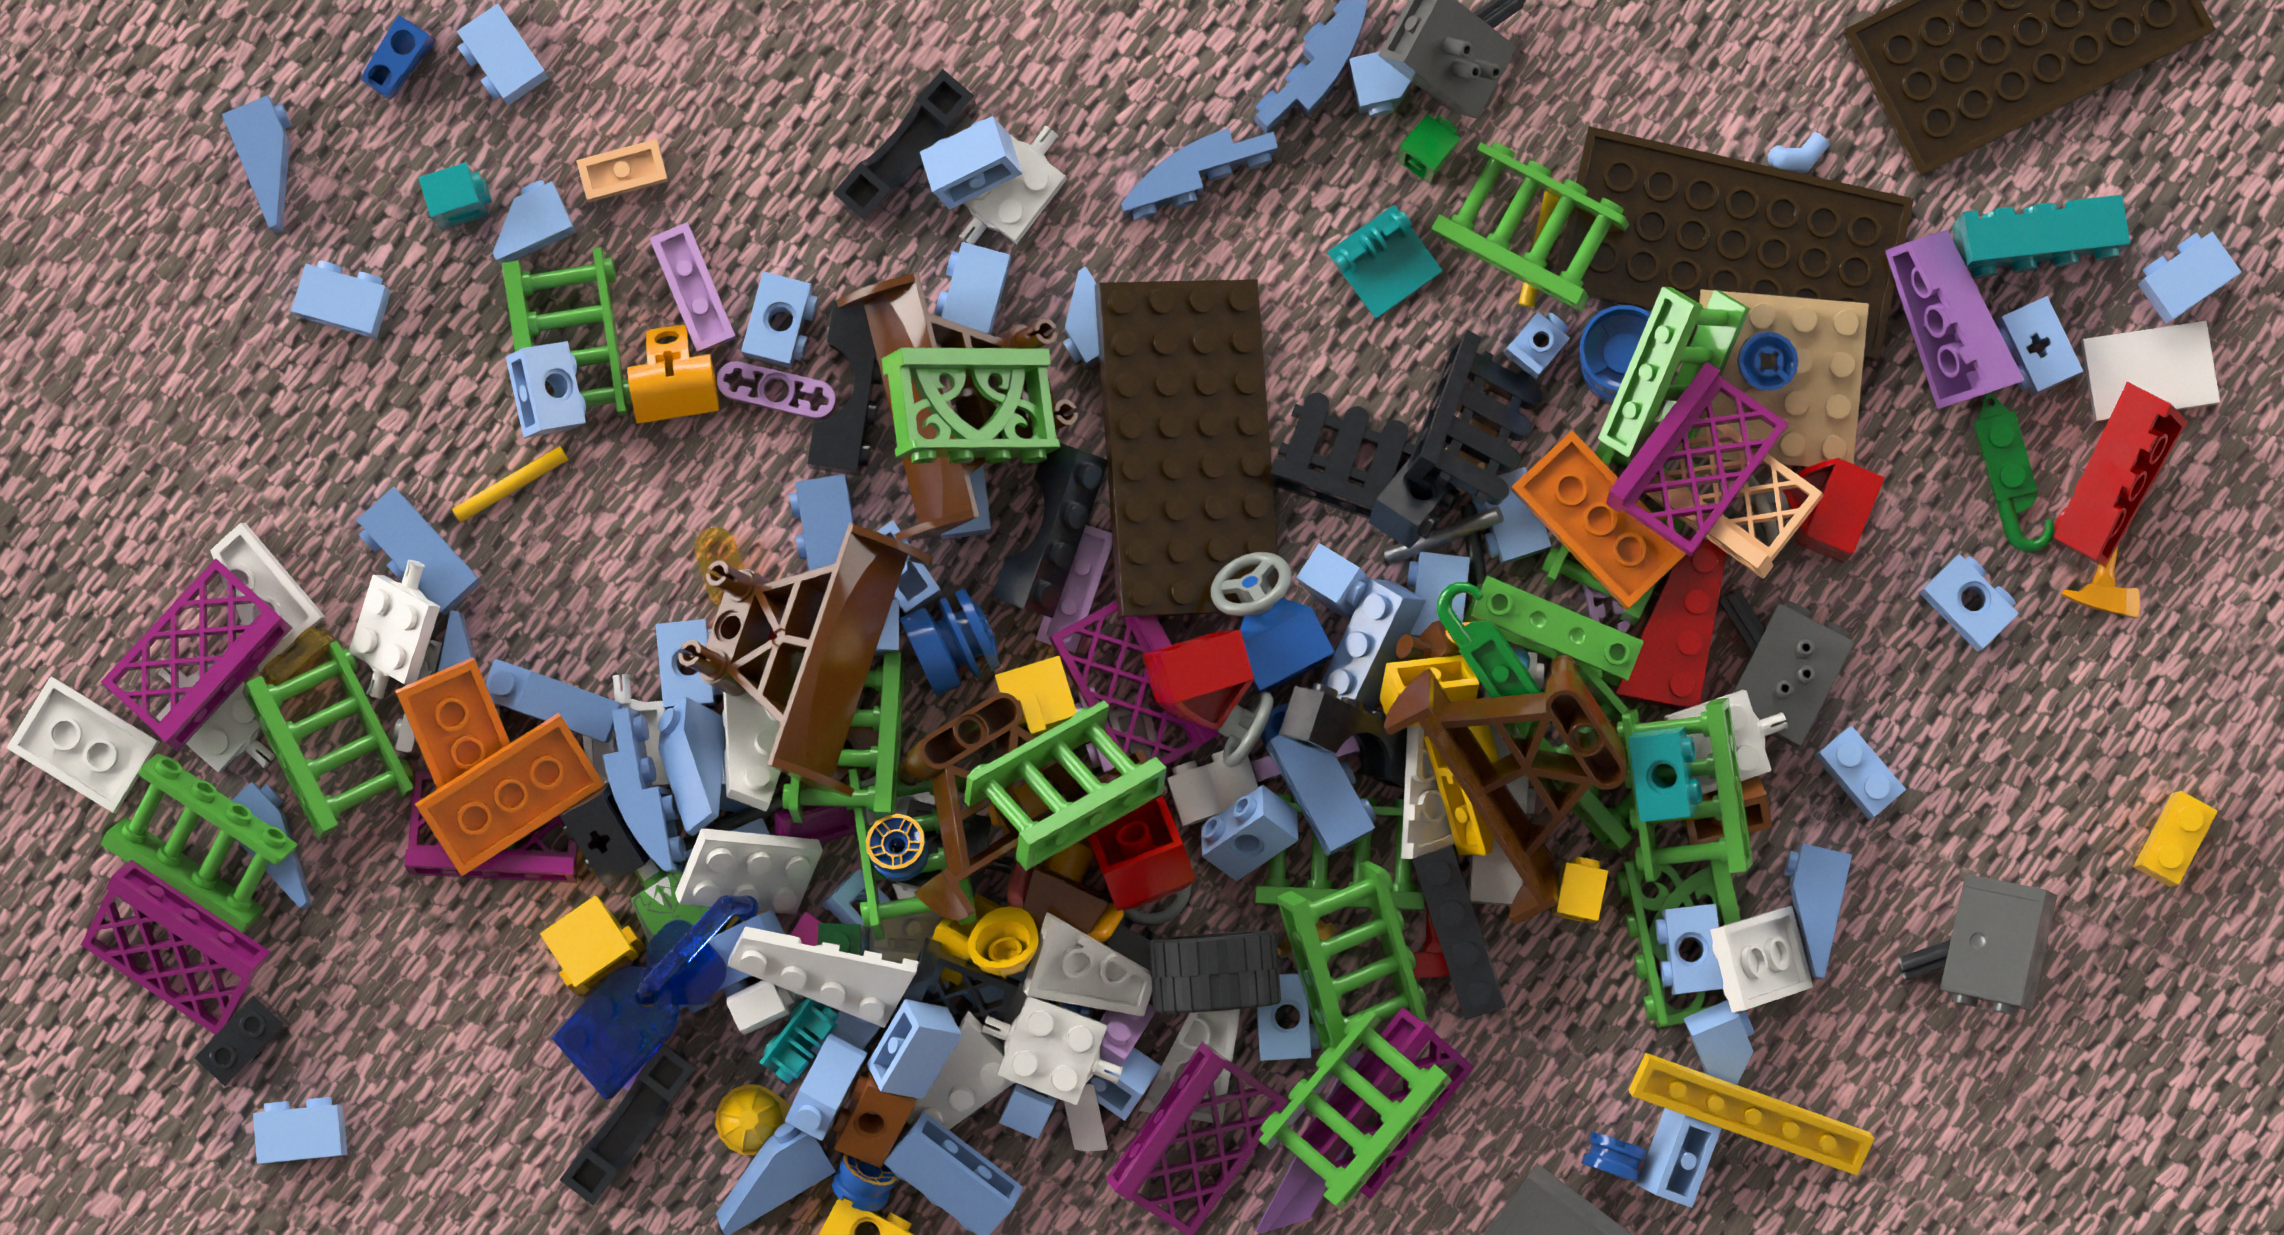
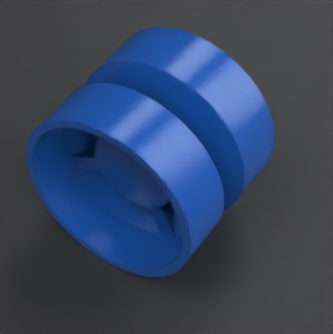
M1617 305L1604 309L1588 322L1580 340V363L1584 382L1597 398L1612 405L1650 317L1651 313L1642 308L1631 305Z

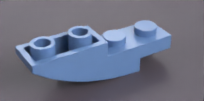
M1341 0L1333 9L1336 15L1326 25L1320 21L1304 36L1303 39L1307 43L1303 46V55L1310 63L1306 65L1303 61L1300 62L1286 76L1285 80L1288 84L1278 94L1271 90L1255 107L1259 111L1255 115V123L1266 134L1295 106L1308 117L1335 86L1357 45L1364 24L1368 0Z
M1227 128L1183 147L1158 164L1134 186L1121 203L1124 218L1133 215L1135 221L1147 219L1158 214V207L1173 203L1174 209L1190 206L1198 202L1196 196L1203 194L1204 187L1201 177L1208 176L1209 181H1215L1232 175L1231 168L1247 164L1249 169H1256L1272 163L1271 156L1278 154V144L1274 132L1233 143L1230 130Z
M629 707L611 710L619 752L603 755V760L615 801L625 822L646 853L664 871L675 874L684 872L682 861H686L687 852L683 838L677 834L675 820L679 819L680 813L674 795L670 794V789L659 786L653 787L652 782L656 781V768L653 759L647 756L645 741L649 739V728L646 718L643 715L640 716L639 710Z

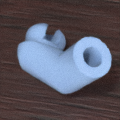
M1814 132L1802 148H1784L1782 145L1773 147L1768 154V163L1775 168L1804 174L1813 167L1830 146V143L1822 135Z

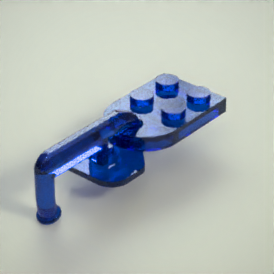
M724 895L718 898L694 925L685 920H672L665 924L647 945V967H626L612 973L551 1038L604 1099H613L671 1036L678 1021L679 1005H702L721 987L726 978V964L708 941L732 915H736L742 920H749L755 917L759 910L757 900L748 895Z

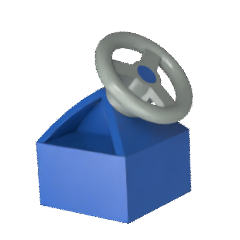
M1255 552L1236 558L1219 571L1211 586L1212 601L1220 611L1233 616H1244L1241 634L1254 676V681L1251 684L1256 694L1270 692L1332 660L1335 654L1312 607L1282 598L1291 583V569L1282 557L1268 552ZM1258 565L1252 573L1244 575L1241 579L1229 580L1237 572L1247 567ZM1275 568L1279 573V579L1272 589L1266 577ZM1237 593L1241 603L1228 601L1224 594Z

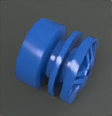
M965 588L955 592L962 607V610L956 613L952 612L946 597L940 599V607L943 614V619L935 621L925 607L900 618L936 697L961 686L957 667L964 663L976 678L982 676L975 658L983 654L991 671L1001 667L998 661L996 639L981 607L967 594Z

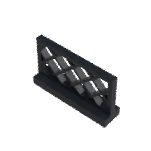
M926 937L916 959L918 961L916 974L890 1017L882 1037L905 999L928 1004L943 1001L958 1028L968 1011L975 1018L983 1016L985 1020L987 1015L993 1018L991 1013L997 1011L994 1018L1003 1022L1019 988L1020 981L1009 976L1003 978L1002 976L984 972L978 965L940 951L942 943ZM943 968L961 973L966 983L946 989L940 977ZM993 985L1006 990L1003 999L986 1004L979 989ZM936 986L938 992L933 993L934 988ZM971 992L978 1007L959 1013L951 998ZM987 1024L989 1027L999 1030V1028Z

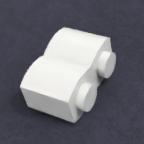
M1223 750L1211 755L1213 763L1197 767L1196 761H1191L1172 768L1174 776L1167 778V785L1182 828L1217 816L1235 804L1239 798L1248 795L1258 788L1248 755L1235 767H1228L1224 764Z
M761 980L728 996L727 1006L739 1031L746 1035L791 1014L803 996Z

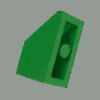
M1426 114L1401 144L1397 162L1428 184H1431L1459 146L1461 137L1456 135L1458 129L1441 116H1437L1434 119Z

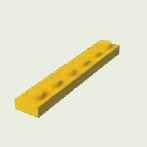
M1645 1053L1628 1089L1632 1097L1854 1175H1858L1875 1139L1868 1131Z

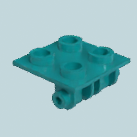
M1395 204L1327 252L1375 319L1443 272L1411 228L1412 223L1403 211L1400 212Z
M810 998L801 1001L793 1009L790 1015V1022L781 1034L774 1036L768 1042L764 1050V1056L759 1063L773 1071L775 1075L787 1084L793 1078L797 1080L809 1064L807 1059L809 1057L813 1059L815 1056L812 1054L811 1048L813 1045L819 1049L823 1046L817 1040L820 1038L824 1042L826 1041L828 1035L838 1026L835 1021L840 1015L829 1006Z

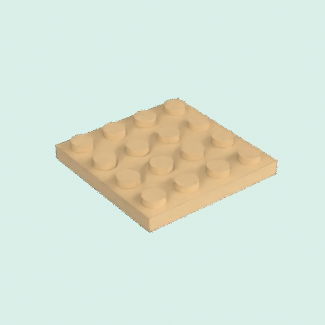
M1700 289L1699 303L1703 305V308H1707L1714 290ZM1721 291L1750 308L1721 378L1789 423L1787 429L1768 454L1783 465L1810 467L1835 458H1840L1854 464L1869 304ZM1764 331L1778 333L1790 340L1798 356L1797 372L1791 382L1781 389L1772 391L1760 390L1747 383L1740 374L1737 363L1739 349L1744 341L1753 334ZM1764 353L1760 356L1762 368L1770 369L1775 365L1776 360L1773 354ZM1719 392L1711 402L1715 417L1737 414L1735 401L1722 392ZM1743 407V413L1750 412ZM1761 419L1745 421L1749 441L1767 439L1774 430L1773 427ZM1739 422L1727 424L1741 434ZM1706 427L1699 428L1695 438L1707 436ZM1719 442V445L1733 444L1734 442ZM1708 444L1690 447V450L1708 447ZM1739 451L1721 453L1724 460H1740ZM1709 455L1700 456L1701 458H1710Z

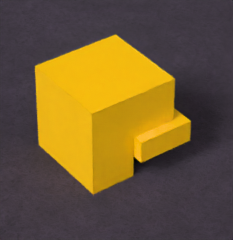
M1060 656L995 675L999 691L1013 695L1020 702L1022 718L1017 725L1019 727L1028 725L1030 734L1035 738L1071 719L1077 713Z
M596 895L540 933L563 969L559 972V975L566 986L577 996L580 994L584 995L591 986L629 960H635L639 957V953L647 949L638 934L629 925L623 928L612 911Z

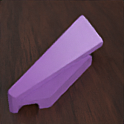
M1356 1050L1346 1063L1354 1069L1365 1055ZM1338 1078L1325 1099L1327 1103L1343 1084ZM1349 1144L1337 1157L1336 1161L1343 1158L1347 1148L1349 1147ZM1295 1155L1255 1231L1262 1234L1310 1219L1327 1188L1325 1186L1326 1181Z

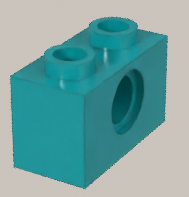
M466 162L418 177L430 217L441 231L489 215L485 204L491 203L492 198L485 178L482 179L480 171L473 172Z
M1686 726L1640 731L1632 734L1628 738L1640 822L1691 817L1697 811V804L1702 803V789L1699 779H1693L1691 762L1696 761V748L1693 737H1687ZM1659 764H1668L1675 769L1677 774L1675 783L1668 784L1659 778L1657 773Z

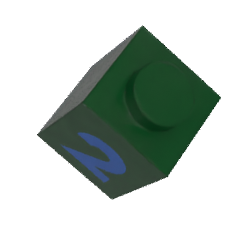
M818 923L817 945H822L823 942L840 945V952L864 956V952L869 951L870 927L865 928L861 924Z

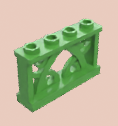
M900 348L882 358L883 374L888 375L897 441V448L895 449L896 458H911V463L913 464L931 463L936 461L937 458H948L950 464L967 463L973 461L974 458H985V462L988 464L1003 463L1009 461L1010 457H1021L1022 463H1038L1047 460V454L1060 448V440L1056 439L1047 367L1051 365L1049 349ZM940 376H946L951 383L950 390L944 394H940L938 391L946 387L940 383ZM966 376L972 377L975 387L986 399L999 404L991 418L979 430L963 421L946 403L961 392ZM989 376L997 377L999 385L994 389L1004 390L1003 394L994 391L989 386ZM1025 376L1029 401L1020 399ZM911 377L922 399L914 403ZM924 408H928L932 415L923 421L922 428L932 425L936 430V437L934 439L923 438L917 430L916 415ZM1015 409H1020L1030 416L1033 428V436L1030 439L1020 438L1016 434V425H1020L1023 428L1028 427L1021 415L1014 413ZM999 432L1003 439H993ZM952 434V435H953L955 438H957V439H949V438H950V435Z
M1721 858L1706 860V868L1691 875L1683 882L1670 864L1660 865L1661 872L1669 876L1675 889L1669 894L1668 889L1664 885L1653 883L1658 888V895L1653 899L1647 898L1641 890V880L1645 872H1639L1636 860L1621 863L1622 872L1616 873L1621 898L1628 896L1632 912L1625 914L1630 939H1638L1641 954L1634 955L1639 980H1647L1650 995L1643 997L1648 1021H1656L1657 1028L1684 1023L1683 1018L1709 1008H1701L1705 991L1696 992L1693 1002L1685 1009H1675L1667 1003L1665 999L1666 987L1663 986L1662 976L1658 978L1654 960L1655 956L1660 962L1667 961L1665 944L1658 945L1655 921L1662 919L1661 911L1665 909L1678 908L1681 903H1683L1684 907L1695 906L1689 897L1693 892L1698 903L1702 895H1709L1712 898L1713 904H1716L1718 924L1720 923V926L1740 921L1728 862H1722ZM1643 908L1649 911H1657L1649 930Z

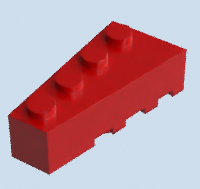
M2126 382L2089 463L2077 482L2075 492L2068 507L2062 510L2055 522L2054 530L2056 532L2053 538L2060 544L2106 568L2188 422L2171 403Z
M1686 537L1685 539L1690 542L1692 537ZM1703 540L1691 557L1686 555L1669 571L1639 637L1644 643L1629 680L1620 679L1614 691V694L1619 699L1676 710H1684L1700 704L1727 556L1725 551L1711 541Z

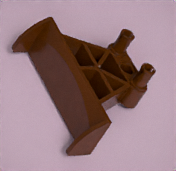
M912 273L876 283L836 300L838 308L863 305L865 307L893 424L894 418L888 375L883 374L882 358L898 349L937 348L936 343L940 344L941 348L1041 349L1046 345L1054 343L1058 336V332L1047 335L1048 331L1056 328V325L1048 318L1039 319L1030 326L1019 324L996 336H992L929 314L919 273ZM940 376V383L946 387L938 391L940 394L947 393L949 390L947 388L945 376ZM971 376L965 377V383L961 392L955 398L946 402L952 410V406L956 405L958 416L977 430L987 423L999 405L986 399L977 390ZM992 376L994 388L999 385V381L996 376ZM1025 376L1020 399L1029 401ZM911 377L914 403L922 399ZM1049 382L1057 436L1059 429L1072 425L1077 421L1078 413L1067 416L1068 412L1077 409L1076 405L1068 399H1062L1055 403ZM995 389V391L998 393L1003 394L1004 390L1000 391ZM928 408L920 410L916 415L917 430L923 438L934 439L936 437V430L932 425L922 428L923 421L932 415ZM1015 409L1014 413L1021 415L1028 425L1026 428L1016 425L1015 432L1020 438L1030 439L1033 436L1031 418L1024 411ZM1000 432L997 434V435H999L998 437H996V438L994 437V438H993V439H1003V437H1002V435H1001ZM951 434L949 439H957V438H955V437ZM902 458L919 525L894 534L895 539L905 542L936 537L980 517L969 475L986 463L985 458H974L973 461L961 464H950L948 458H937L936 461L926 464L911 463V458Z
M849 523L835 564L773 582L750 569L737 570L723 560H716L708 569L717 573L718 578L710 573H706V580L710 585L718 587L725 592L706 647L695 640L686 641L680 649L690 653L691 656L679 653V661L682 665L698 671L704 682L731 696H741L748 692L780 722L767 765L814 789L852 797L854 788L832 779L905 562L930 565L933 557L897 539ZM772 628L777 638L767 642Z
M1568 655L1558 656L1552 661L1550 665L1551 675L1546 681L1545 693L1451 701L1431 669L1428 668L1416 677L1397 697L1387 713L1384 729L1388 735H1392L1419 722L1524 882L1511 904L1509 918L1514 925L1558 904L1557 862L1544 841L1592 784L1601 789L1610 790L1620 786L1626 778V750L1618 736L1617 726L1615 723L1608 721L1583 680L1577 675V663L1574 664L1575 660ZM1550 719L1573 755L1538 749ZM1532 721L1524 739L1515 723ZM1494 725L1511 751V754L1492 763L1469 727ZM1581 727L1593 728L1592 732L1589 733L1577 731ZM1524 775L1528 777L1546 805L1532 824L1506 785ZM1551 779L1566 781V783L1558 791Z
M1000 692L994 694L931 732L908 751L905 762H902L898 767V777L907 786H915L922 780H932L947 869L940 872L914 893L932 911L948 919L958 921L975 913L972 904L959 883L1012 852L1018 845L1019 831L995 806L1010 833L969 858L963 821L993 804V802L987 797L961 811L957 791L965 794L967 775L971 772L955 766L996 740L995 760L1035 738L1017 725L1022 718V707L1020 702L1009 693ZM958 729L964 730V737L969 744L960 739ZM1142 749L1129 756L1134 764L1142 765L1149 761ZM1057 760L1037 769L1041 774H1044L1072 794L1065 798L1066 802L1074 803L1088 795ZM1114 767L1097 779L1101 783L1108 784L1122 775ZM1021 778L1003 789L1031 819L1014 790L1026 783ZM1165 785L1163 787V793L1154 799L1160 798L1161 796L1167 793ZM1049 808L1031 820L1033 822H1040L1054 813Z

